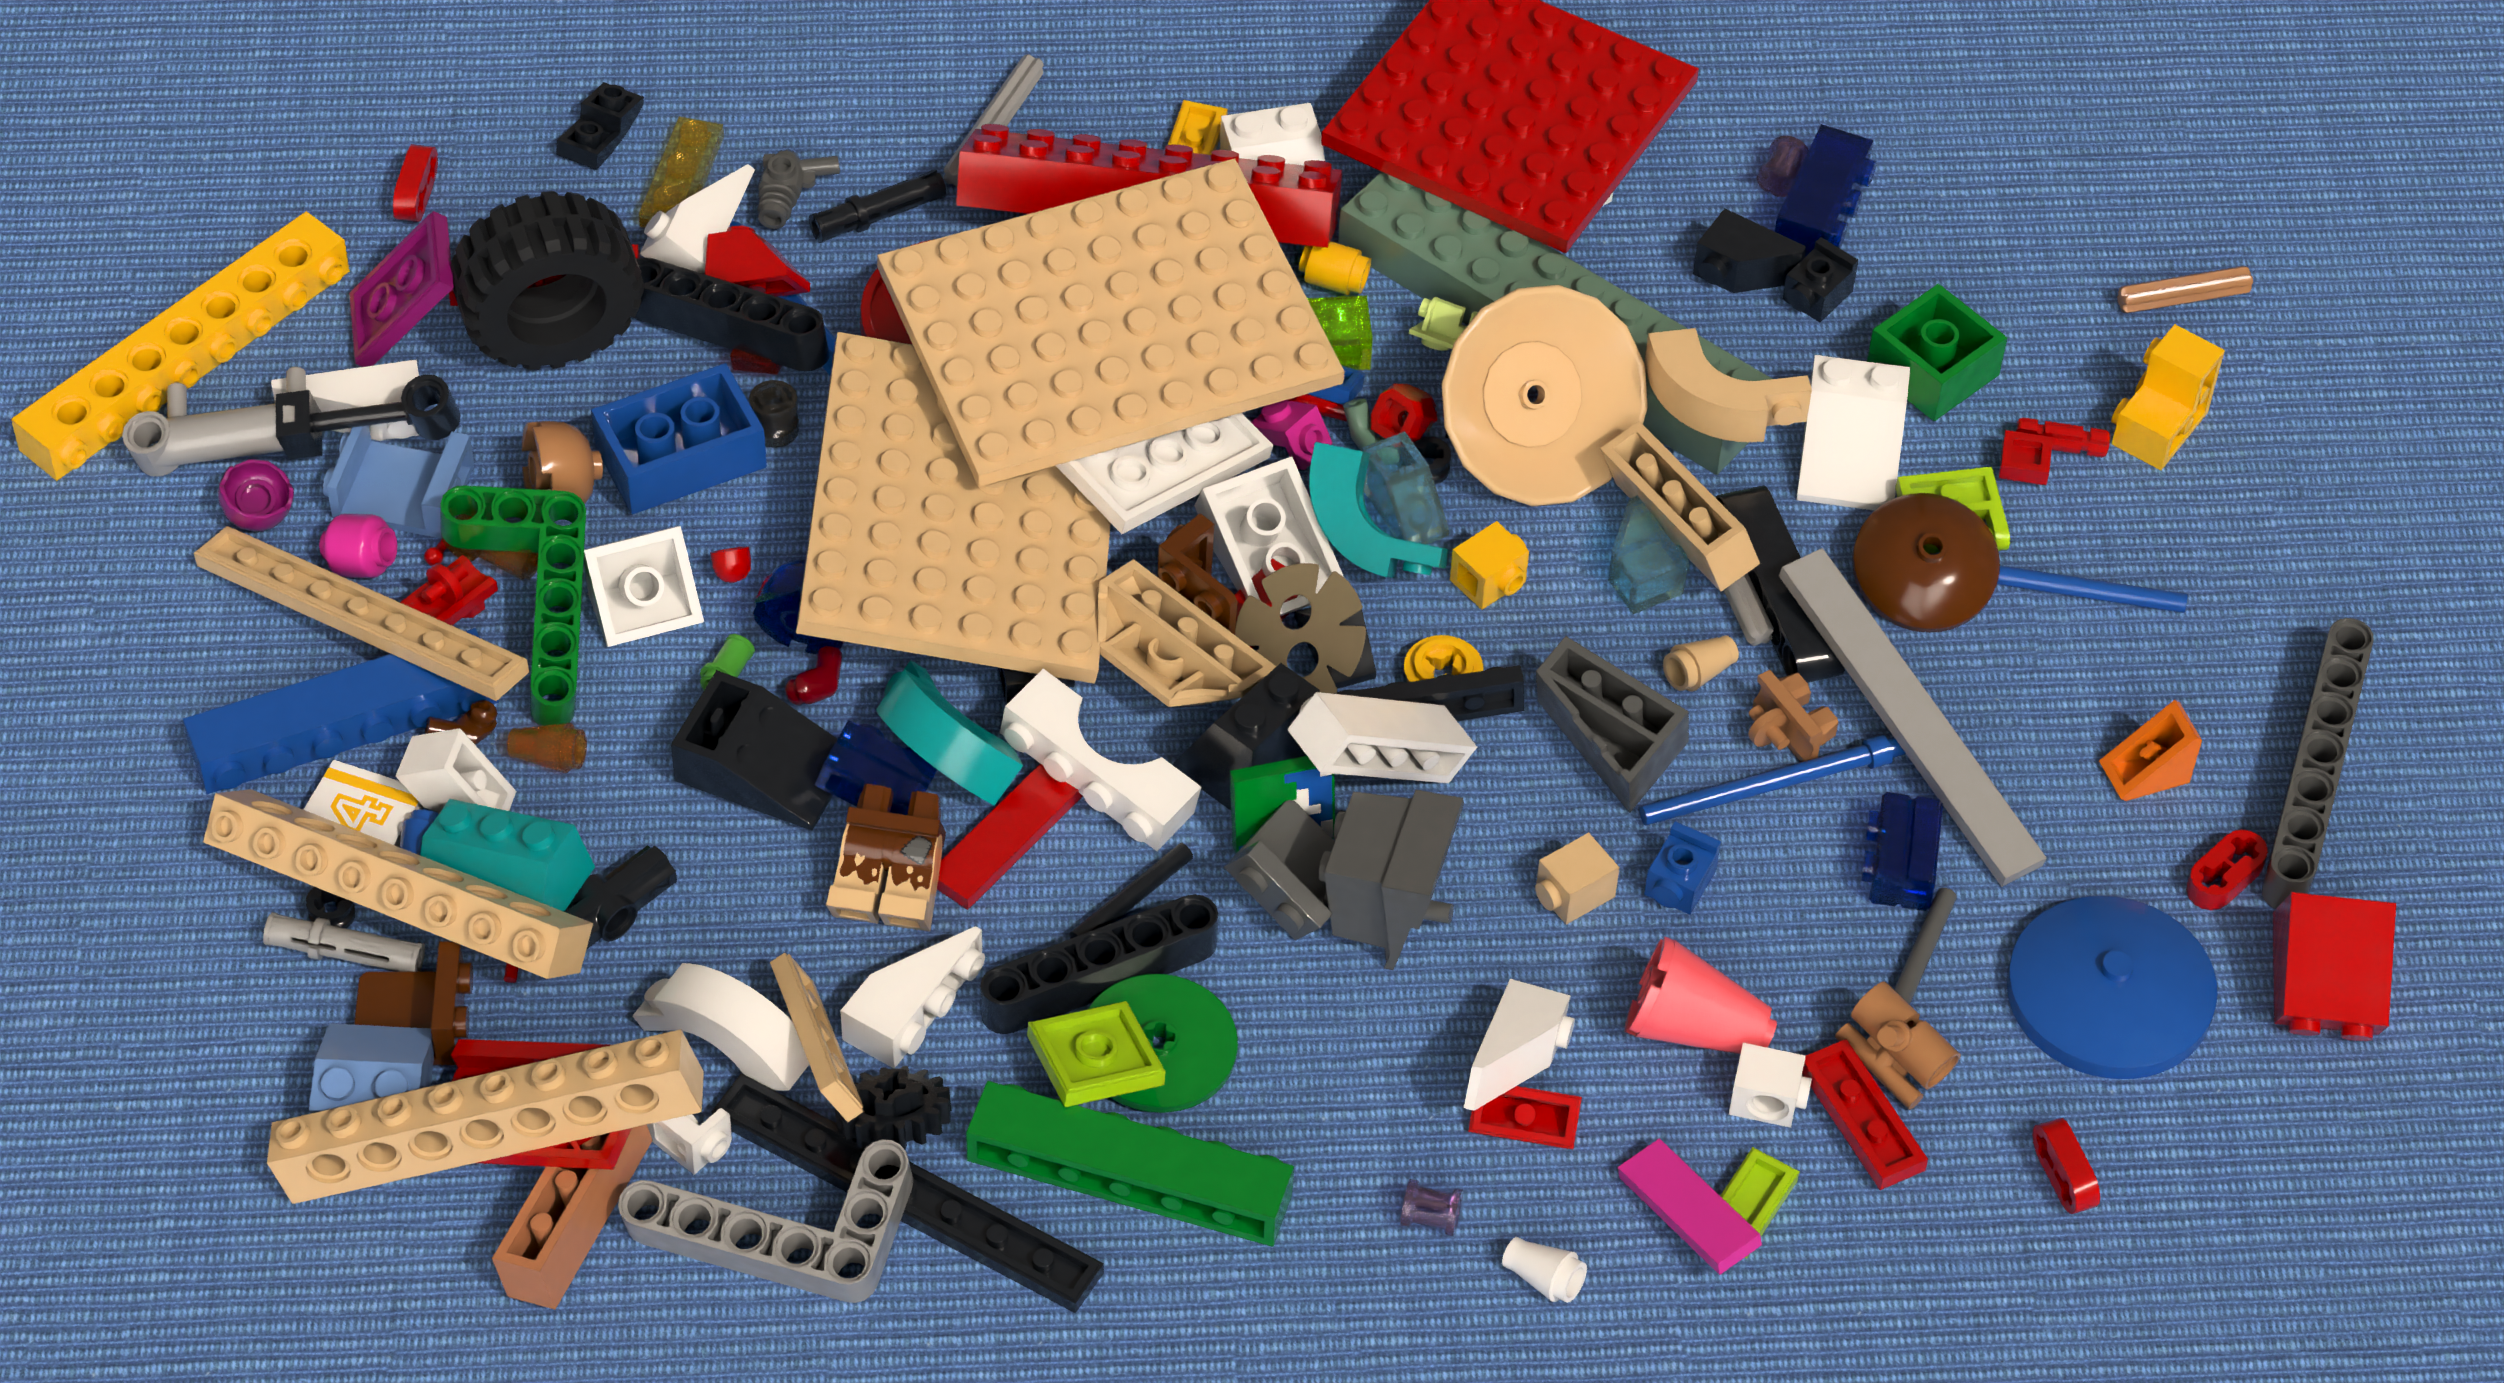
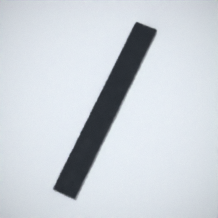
M741 1073L711 1111L712 1115L718 1109H724L730 1114L731 1131L848 1193L860 1157L868 1146L858 1147L857 1138L851 1140L843 1139L842 1130H837L834 1121ZM909 1161L913 1176V1186L901 1218L903 1223L1071 1312L1076 1313L1104 1274V1263ZM894 1165L882 1166L875 1172L874 1177L885 1180L892 1178L898 1173L900 1168Z

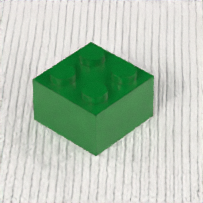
M1938 283L1872 330L1867 362L1910 367L1907 400L1931 420L1936 421L1999 376L2008 337Z

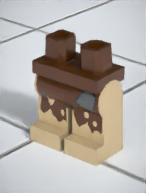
M865 784L859 797L857 808H848L847 825L842 838L839 862L833 886L830 885L826 906L831 915L836 918L878 924L881 917L885 925L930 932L942 847H944L946 831L940 821L941 800L934 793L912 792L907 815L890 813L894 795L892 789L880 785Z

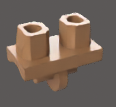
M1771 670L1758 675L1757 682L1761 685V689L1753 700V708L1749 711V716L1754 721L1748 732L1750 740L1757 747L1773 743L1778 750H1782L1787 746L1800 762L1818 758L1820 746L1836 736L1838 718L1827 706H1821L1809 713L1804 710L1802 706L1809 703L1811 691L1808 683L1798 672L1780 679Z

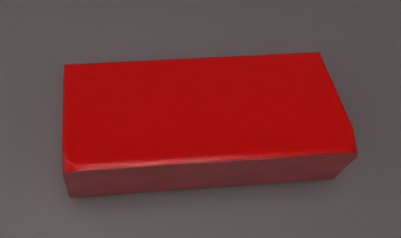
M1515 1086L1475 1111L1472 1110L1468 1132L1573 1150L1582 1097Z

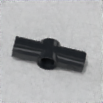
M647 845L604 877L598 873L590 875L564 912L593 923L587 949L601 938L608 942L614 941L630 929L635 922L638 911L677 882L676 870L659 848Z

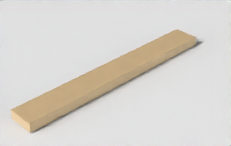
M226 526L194 552L197 566L494 701L499 700L529 673L528 662L524 657L232 527Z

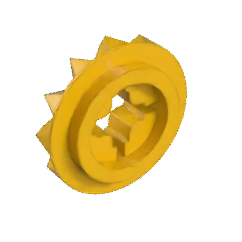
M1436 635L1418 641L1409 649L1404 660L1403 672H1405L1407 682L1435 678V669L1442 670L1452 662L1451 675L1483 671V661L1478 651L1468 642L1453 636Z

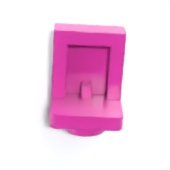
M1284 400L1264 406L1262 413L1251 422L1273 445L1286 447L1289 456L1293 457L1297 469L1305 470L1311 465L1315 442L1332 445L1331 437L1317 405Z

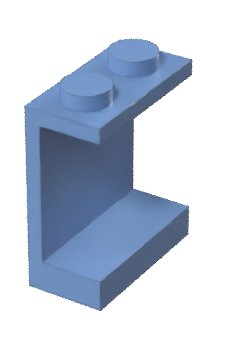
M369 425L353 427L350 432H344L339 445L337 464L335 468L327 470L323 483V494L325 497H329L332 518L340 514H373L382 517L389 525V528L393 530L442 539L440 519L442 497L449 489L455 486L467 485L474 469L470 435L451 431L443 453L439 454L371 441Z

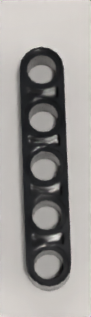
M637 259L644 281V292L641 296L642 302L635 319L798 371H813L827 363L829 348L823 316L818 310L657 259Z
M1762 485L1717 495L1716 499L1746 528L1760 564L1749 571L1748 575L1774 628L1771 634V642L1786 675L1798 672L1807 683L1843 675L1845 671L1844 666L1779 577L1783 566L1801 557L1768 488Z
M1192 894L1183 896L994 967L987 971L981 980L982 1021L989 1030L995 1033H1014L1028 1028V1022L1056 1017L1091 1004L1106 989L1125 979L1146 974H1170L1202 962L1211 957L1216 950L1218 935L1217 907L1211 899L1203 895ZM1048 981H1057L1056 983H1048ZM1000 999H1010L1009 1001H999Z

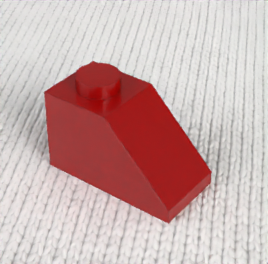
M731 226L727 228L726 232L708 234L705 275L776 297L810 292V282L773 245L756 234L754 229L747 226Z

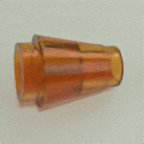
M572 723L512 728L508 736L507 751L510 758H517L555 771L568 773L571 769H580L582 767L587 752V738L584 730L576 729Z

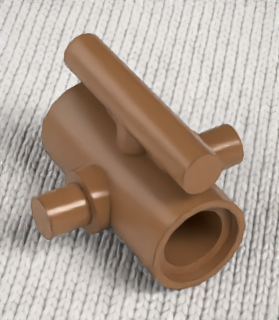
M1885 981L1870 989L1851 1012V1017L1870 1037L1866 1039L1850 1023L1842 1026L1835 1035L1838 1041L1848 1040L1865 1067L1908 1110L1914 1108L1924 1095L1905 1076L1909 1073L1919 1084L1928 1090L1942 1081L1956 1066L1961 1057V1054L1927 1021L1920 1020V1014Z

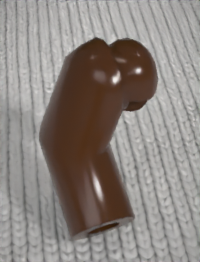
M478 700L471 705V710L455 722L429 716L424 734L460 728L477 745L495 729L497 709L489 701Z

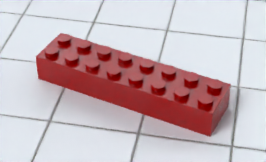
M985 124L981 126V129L973 131L960 150L956 205L1030 214L1235 158L1278 242L1328 248L1338 224L1342 170L1332 169L1331 163L1320 160H1308L1304 162V165L1287 164L1285 163V158L1275 155L1258 156L1257 160L1239 158V153L1230 150H1214L1211 152V155L1193 153V148L1185 145H1167L1165 150L1147 148V143L1140 140L1125 139L1119 141L1118 145L1101 143L1100 137L1089 134L1074 135L1073 139L1056 138L1054 132L1044 129H1031L1027 131V134L1009 132V127L1004 125Z

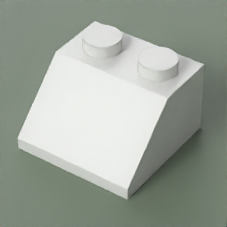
M1311 103L1221 116L1220 150L1234 151L1239 153V158L1257 160L1258 156L1275 155L1285 158V163L1296 165H1304V162L1308 160L1325 161L1323 145H1321L1322 135Z

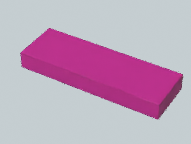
M1660 1138L1618 1166L1619 1178L1719 1275L1762 1246L1760 1233Z

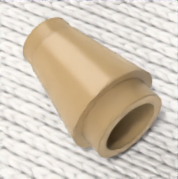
M1727 635L1675 645L1663 659L1664 674L1670 685L1676 690L1696 691L1731 664L1738 661V648L1734 640Z

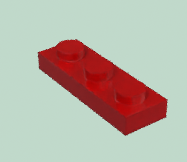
M1847 1039L1805 1056L1802 1075L1812 1078L1810 1087L1879 1190L1926 1171L1928 1158Z

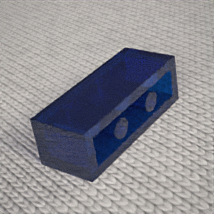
M1823 124L1820 125L1780 209L1775 226L1776 233L1806 246L1805 257L1814 249L1815 242L1820 237L1841 248L1848 229V223L1845 220L1847 216L1855 218L1863 194L1859 190L1861 186H1870L1876 170L1877 161L1870 159L1873 140Z

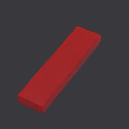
M1039 764L941 860L937 890L968 910L1083 795L1079 793L1078 789L1067 782H1059L1053 779L1047 773L1044 766Z

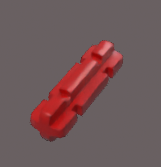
M2024 417L2020 418L2016 425V432L2053 437L2052 450L2080 454V451L2083 450L2087 452L2088 456L2102 458L2107 455L2110 445V433L2104 429L2090 428L2089 432L2083 430L2084 426L2045 421V424L2042 425L2038 424L2037 419Z

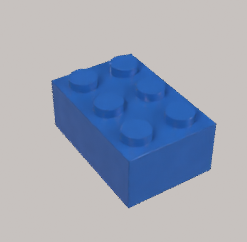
M726 363L591 409L595 448L600 452L605 467L632 515L767 467L764 428Z

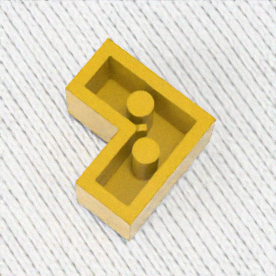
M2176 324L2172 326L2163 339L2154 338L2145 352L2143 363L2148 366L2136 386L2135 395L2131 399L2123 398L2112 416L2111 422L2116 425L2112 445L2162 470L2207 415L2225 350Z

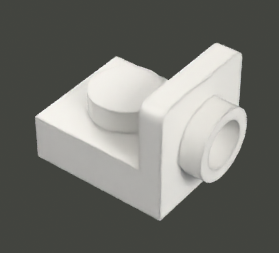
M722 1108L718 1109L701 1125H699L693 1114L647 1124L652 1142L693 1175L708 1162L714 1163L727 1152L732 1140L730 1114Z

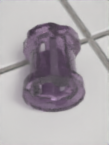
M1779 136L1771 143L1769 148L1770 158L1767 163L1761 166L1756 179L1764 191L1777 197H1786L1793 193L1798 182L1797 174L1799 170L1807 165L1810 159V152L1801 140L1792 136Z
M1409 1179L1402 1207L1401 1226L1410 1227L1412 1223L1442 1228L1445 1231V1235L1454 1236L1461 1212L1463 1189L1454 1188L1452 1192L1422 1187L1418 1180Z

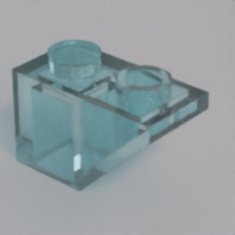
M1406 432L1363 447V452L1371 453L1365 478L1364 493L1394 536L1398 539L1426 545L1449 536V527L1429 465Z
M1638 495L1630 498L1612 549L1608 577L1612 587L1634 615L1684 594L1686 574L1689 570V561L1683 548L1678 544L1674 545L1658 519L1647 509Z

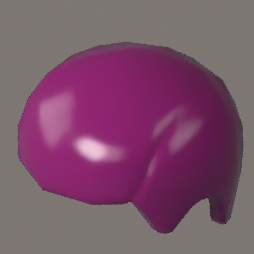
M248 459L228 467L218 489L219 504L226 519L242 530L254 532L269 530L281 523L288 515L294 498V488L284 471L265 460Z

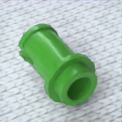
M728 635L723 647L713 661L706 663L702 667L700 672L701 687L705 690L716 670L738 678L747 661L755 653L752 643L741 635Z

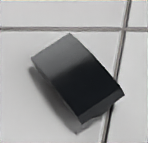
M603 82L581 102L580 119L557 139L556 155L597 170L613 153L629 131L644 104V97L629 92L621 86Z

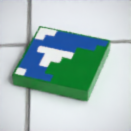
M1308 756L1230 771L1232 846L1235 854L1272 813L1288 800L1298 803L1334 839V774L1319 772Z

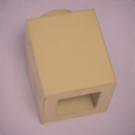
M1588 832L1539 860L1535 885L1536 895L1547 910H1553L1567 925L1615 898L1620 867Z

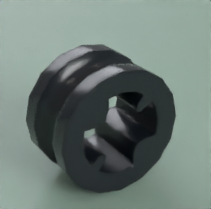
M1422 437L1413 442L1408 450L1407 472L1409 476L1417 483L1424 485H1435L1443 482L1450 472L1451 449L1447 443L1435 437ZM1425 458H1433V464L1424 463Z
M313 887L306 897L309 921L315 922L318 917L329 919L332 926L346 929L353 923L355 905L352 901L317 887ZM336 902L337 910L326 912L324 904Z

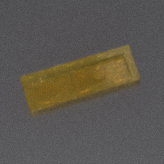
M678 117L640 209V227L645 228L657 212L662 211L666 213L683 200L703 190L724 139L723 124Z

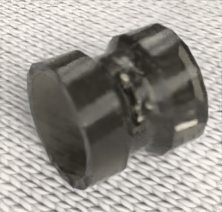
M778 380L764 381L756 385L750 392L749 404L764 428L765 446L777 448L792 443L799 432L796 391L790 384Z

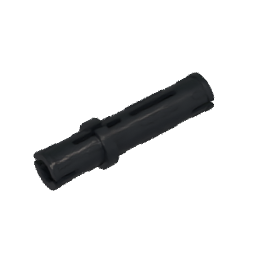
M933 169L918 177L902 181L862 197L852 195L845 199V203L828 210L809 215L810 229L814 238L818 239L819 243L853 230L859 233L868 230L870 224L946 197V186L941 174L937 173L936 169Z

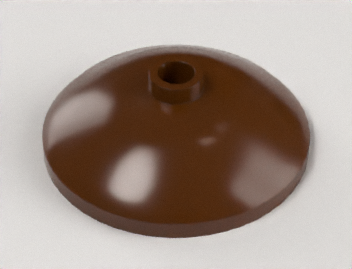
M1914 493L1894 498L1871 513L1857 535L1853 548L1852 566L1855 581L1862 596L1880 616L1899 627L1917 632L1931 633L1957 628L1972 620L1984 609L1997 586L2000 558L1997 544L1991 531L1974 511L1949 497L1931 493ZM1926 544L1935 545L1940 553L1936 555L1928 554L1923 546Z

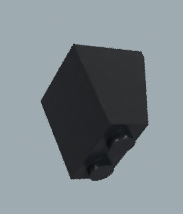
M1280 663L1216 720L1173 763V766L1200 785L1201 790L1231 810V770L1307 756L1287 729L1299 715L1303 703L1316 692H1320V690Z

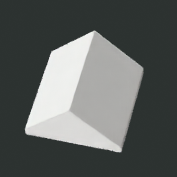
M681 526L584 549L588 595L607 647L704 622Z

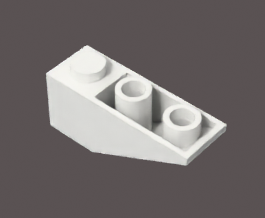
M976 926L871 973L840 1010L842 1040L892 1068H895L907 1053L910 1055L914 1054L922 1044L929 1025L936 1017L942 1018L947 1014L955 1000L958 989L966 980L972 981L982 969L985 961V954L982 953V929Z

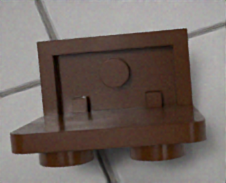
M1200 513L1186 525L1180 524L1175 527L1167 539L1159 545L1157 577L1235 635L1237 599L1228 588L1212 577L1215 524Z
M439 941L436 972H366L362 974L359 978L354 1025L431 1029L435 1051L433 1065H456L451 1054L458 1039L468 1038L469 1008L464 1006L465 994H472L473 991L472 962H464L460 944L453 941Z

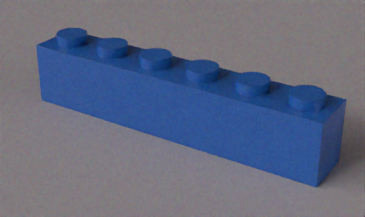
M476 628L465 631L479 637ZM389 654L183 718L191 755L206 794H210L223 789H232L242 783L267 775L280 774L293 767L321 758H331L340 752L369 743L382 742L391 736L410 730L425 728L429 716L444 720L468 712L471 710V705L478 700H486L492 704L499 703V700L494 701L393 654Z

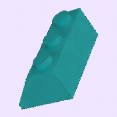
M454 799L448 800L422 838L420 856L561 911L566 910L595 868L573 824Z

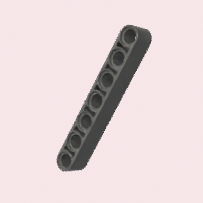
M2354 618L2339 619L2332 624L2319 661L2262 884V896L2265 902L2274 909L2291 892L2309 894L2317 871L2374 641L2370 627Z

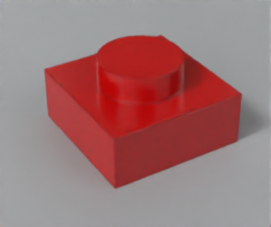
M2005 430L1998 478L2047 485L2053 437Z

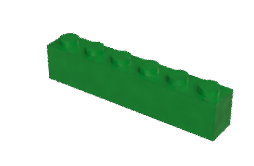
M987 1081L966 1131L967 1161L1271 1247H1274L1293 1192L1294 1166L1283 1163L1276 1157L1270 1155L1257 1156L1232 1149L1229 1145L1220 1141L1206 1142L1188 1137L1165 1126L1153 1127L1131 1121L1124 1115L1115 1112L1102 1113L1079 1105L1064 1107L1060 1098L1052 1099L1030 1093L1023 1087L1014 1084L1002 1085Z

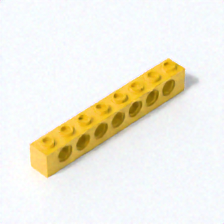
M304 212L14 416L11 421L19 451L56 481L73 469L79 468L88 458L109 443L121 438L124 426L133 416L145 411L157 412L162 405L167 403L168 385L179 382L184 384L187 389L191 388L204 375L221 363L229 361L235 353L256 338L265 335L274 325L288 315L303 308L313 297L330 285L338 283L344 275L350 272L345 240L309 212Z

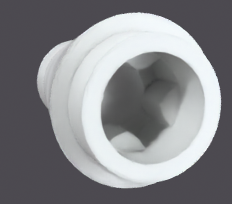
M1515 1237L1510 1241L1502 1259L1504 1267L1514 1271L1552 1302H1557L1558 1300L1566 1303L1571 1302L1581 1290L1587 1273L1586 1263L1578 1260L1576 1252L1527 1242L1519 1237Z

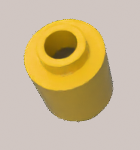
M1330 241L1328 248L1306 245L1299 262V271L1305 272V283L1349 295L1350 292L1362 293L1371 267V258L1362 256L1361 250Z

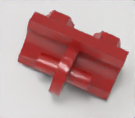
M462 555L447 567L436 563L426 572L428 581L400 603L449 625H454L461 618H474L485 609L484 601L498 591L497 581L491 576L482 574L468 558Z

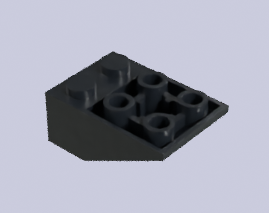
M717 670L671 743L674 781L813 831L856 757L855 750L764 687Z

